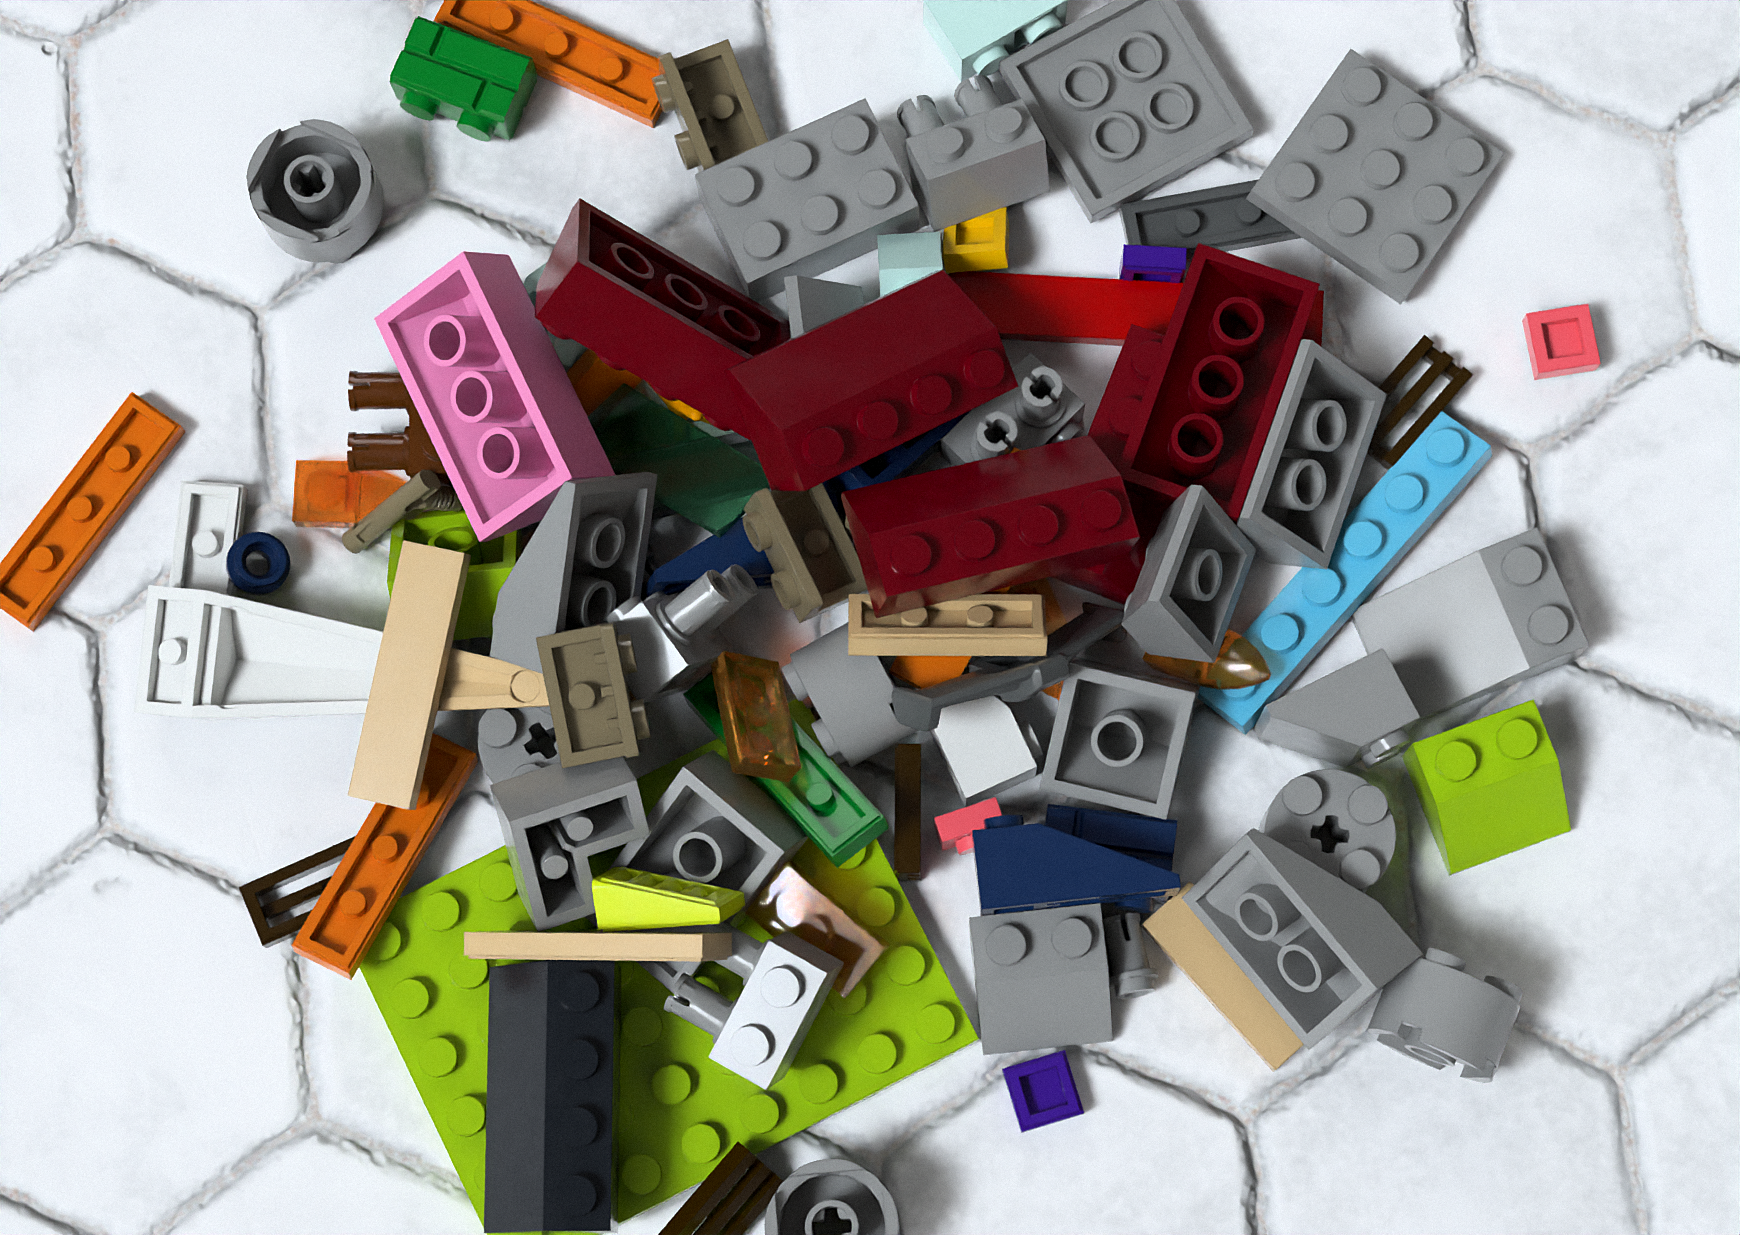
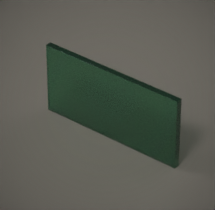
M625 383L588 416L615 475L641 472L657 474L654 498L718 538H721L745 514L744 507L755 492L764 488L770 489L762 465Z

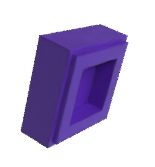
M1124 244L1119 265V279L1182 283L1186 270L1187 248Z
M1065 1050L1002 1069L1021 1133L1084 1114Z

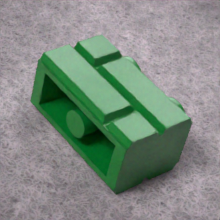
M418 16L413 22L405 41V47L401 50L390 74L389 82L396 98L401 100L400 107L415 117L432 121L436 114L458 121L456 127L474 139L489 142L492 136L495 135L510 141L521 120L523 109L527 106L537 83L538 74L533 58Z

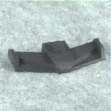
M1083 602L1082 614L1047 636L1046 656H984L968 664V674L917 691L901 686L897 687L892 691L891 695L896 719L904 726L926 732L938 727L941 709L951 705L992 695H998L1006 702H1019L1036 696L1039 691L1069 678V663L1079 653L1100 639L1114 643L1123 641L1127 637V631L1121 625L1124 611Z

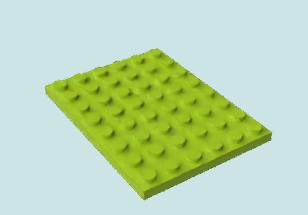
M798 699L781 706L827 755L811 726L816 720L810 708L807 709L803 701L799 702ZM718 738L636 779L645 817H647L683 766L714 750L771 799L773 798ZM808 837L777 880L736 927L738 930L762 943L767 939L771 940L789 931L844 962L786 1076L767 1090L709 1058L715 1045L712 1043L714 1036L673 1012L669 1013L664 1010V1004L668 996H674V994L636 961H616L621 967L618 1226L702 1184L738 1141L756 1156L979 1041L961 1002L877 839H874L837 868ZM626 844L587 856L593 879L608 871ZM506 845L399 898L359 966L483 1228L490 967L543 961L531 959H468V955H464V932L495 930L537 931L518 894ZM585 917L544 931L600 930ZM707 961L693 977V979L732 1001L740 997L745 988L742 985L743 977L715 961ZM486 1233V1234H487V1235H602V1234H604V1233Z

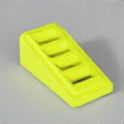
M613 867L592 880V893L598 930L603 929V932L720 924L745 906L744 892L627 867Z

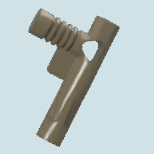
M422 469L380 503L372 512L348 529L342 535V542L348 551L357 554L401 519H414L425 509L458 512L463 506L454 487L440 486V480L433 471Z

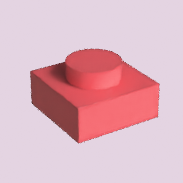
M1588 304L1526 313L1522 323L1534 380L1597 370L1601 362Z
M996 797L934 817V829L942 851L956 847L959 855L973 853L972 830L985 829V819L1002 816Z

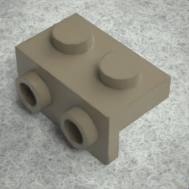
M728 39L673 59L671 52L659 56L660 75L653 77L652 83L663 112L667 113L674 110L683 132L674 135L686 170L697 167L698 172H701L768 142Z
M822 483L806 491L770 492L768 488H764L752 495L744 507L746 515L743 516V525L746 535L756 551H765L775 572L771 575L774 592L786 610L793 609L799 623L849 602V594L868 593L858 555Z
M616 621L536 637L562 768L626 756V758L639 756L642 751L640 740L651 738L644 699L631 701L626 674L638 672L631 634L618 635Z

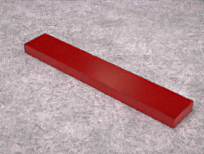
M976 271L948 274L996 326L1001 339L1123 346L1131 324L1165 336L1184 284ZM1318 290L1301 340H1313L1322 347L1324 291Z

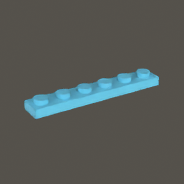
M1441 411L1396 464L1387 471L1343 521L1327 570L1302 567L1198 684L1200 689L1197 698L1246 735L1256 724L1265 705L1277 700L1488 462L1492 457L1491 445Z

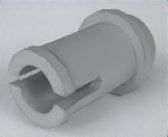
M1126 913L1125 920L1122 921L1120 914L1103 919L1105 946L1112 977L1109 978V988H1115L1117 999L1136 998L1154 992L1153 980L1158 978L1157 969L1150 968L1140 926V914Z

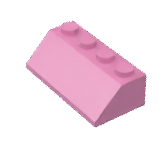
M463 251L374 318L479 542H488L542 520L565 481L615 475L541 321L535 318V307L509 255Z

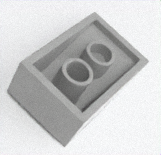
M641 472L564 482L498 592L496 610L492 621L491 657L543 674L536 637L608 623L606 618L617 607L635 596L641 597L657 474Z
M1538 527L1473 552L1359 606L1351 615L1367 655L1381 648L1386 652L1420 716L1417 722L1572 662L1589 646V642Z
M711 750L683 766L646 817L650 836L627 843L608 870L613 867H627L744 892L745 906L724 920V922L736 928L777 880L808 839V836L779 804L716 751ZM596 913L585 916L588 921L598 928ZM705 925L624 930L622 932H702ZM707 961L636 962L671 991L681 974L686 972L693 978Z
M1255 828L1248 831L1182 897L1183 901L1308 1050L1358 1012L1383 990L1388 983L1423 954L1378 901Z

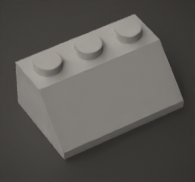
M1301 340L1236 526L1255 547V554L1269 564L1327 570L1387 394L1313 340Z

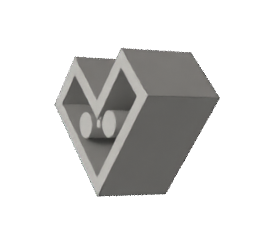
M623 756L562 768L561 762L490 785L518 894L537 932L596 913L592 893L593 878L587 856L650 836L637 780Z

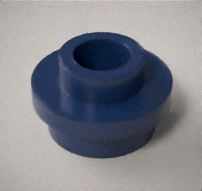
M251 532L238 538L230 547L226 557V571L234 586L242 592L255 596L267 595L276 591L287 579L290 571V556L285 545L275 536L265 532ZM253 554L263 556L268 562V572L264 575L252 574L246 566L247 557Z

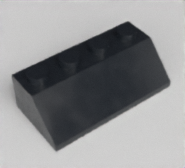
M543 960L490 967L484 1233H618L621 967L616 961Z

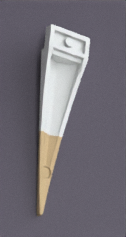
M148 585L134 713L208 721L365 714L383 632L223 593ZM451 648L437 711L549 706L543 674L503 660ZM630 691L631 701L637 700Z

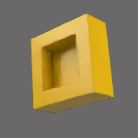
M1006 207L944 228L942 255L946 273L1008 268L1010 225Z

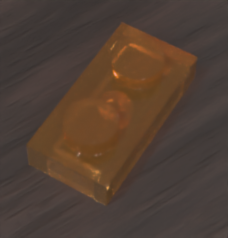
M723 651L712 663L711 670L732 772L789 782L801 769V763L779 662Z
M792 860L783 864L745 912L772 937L789 931L844 962L832 986L844 998L854 991L890 946L886 940Z

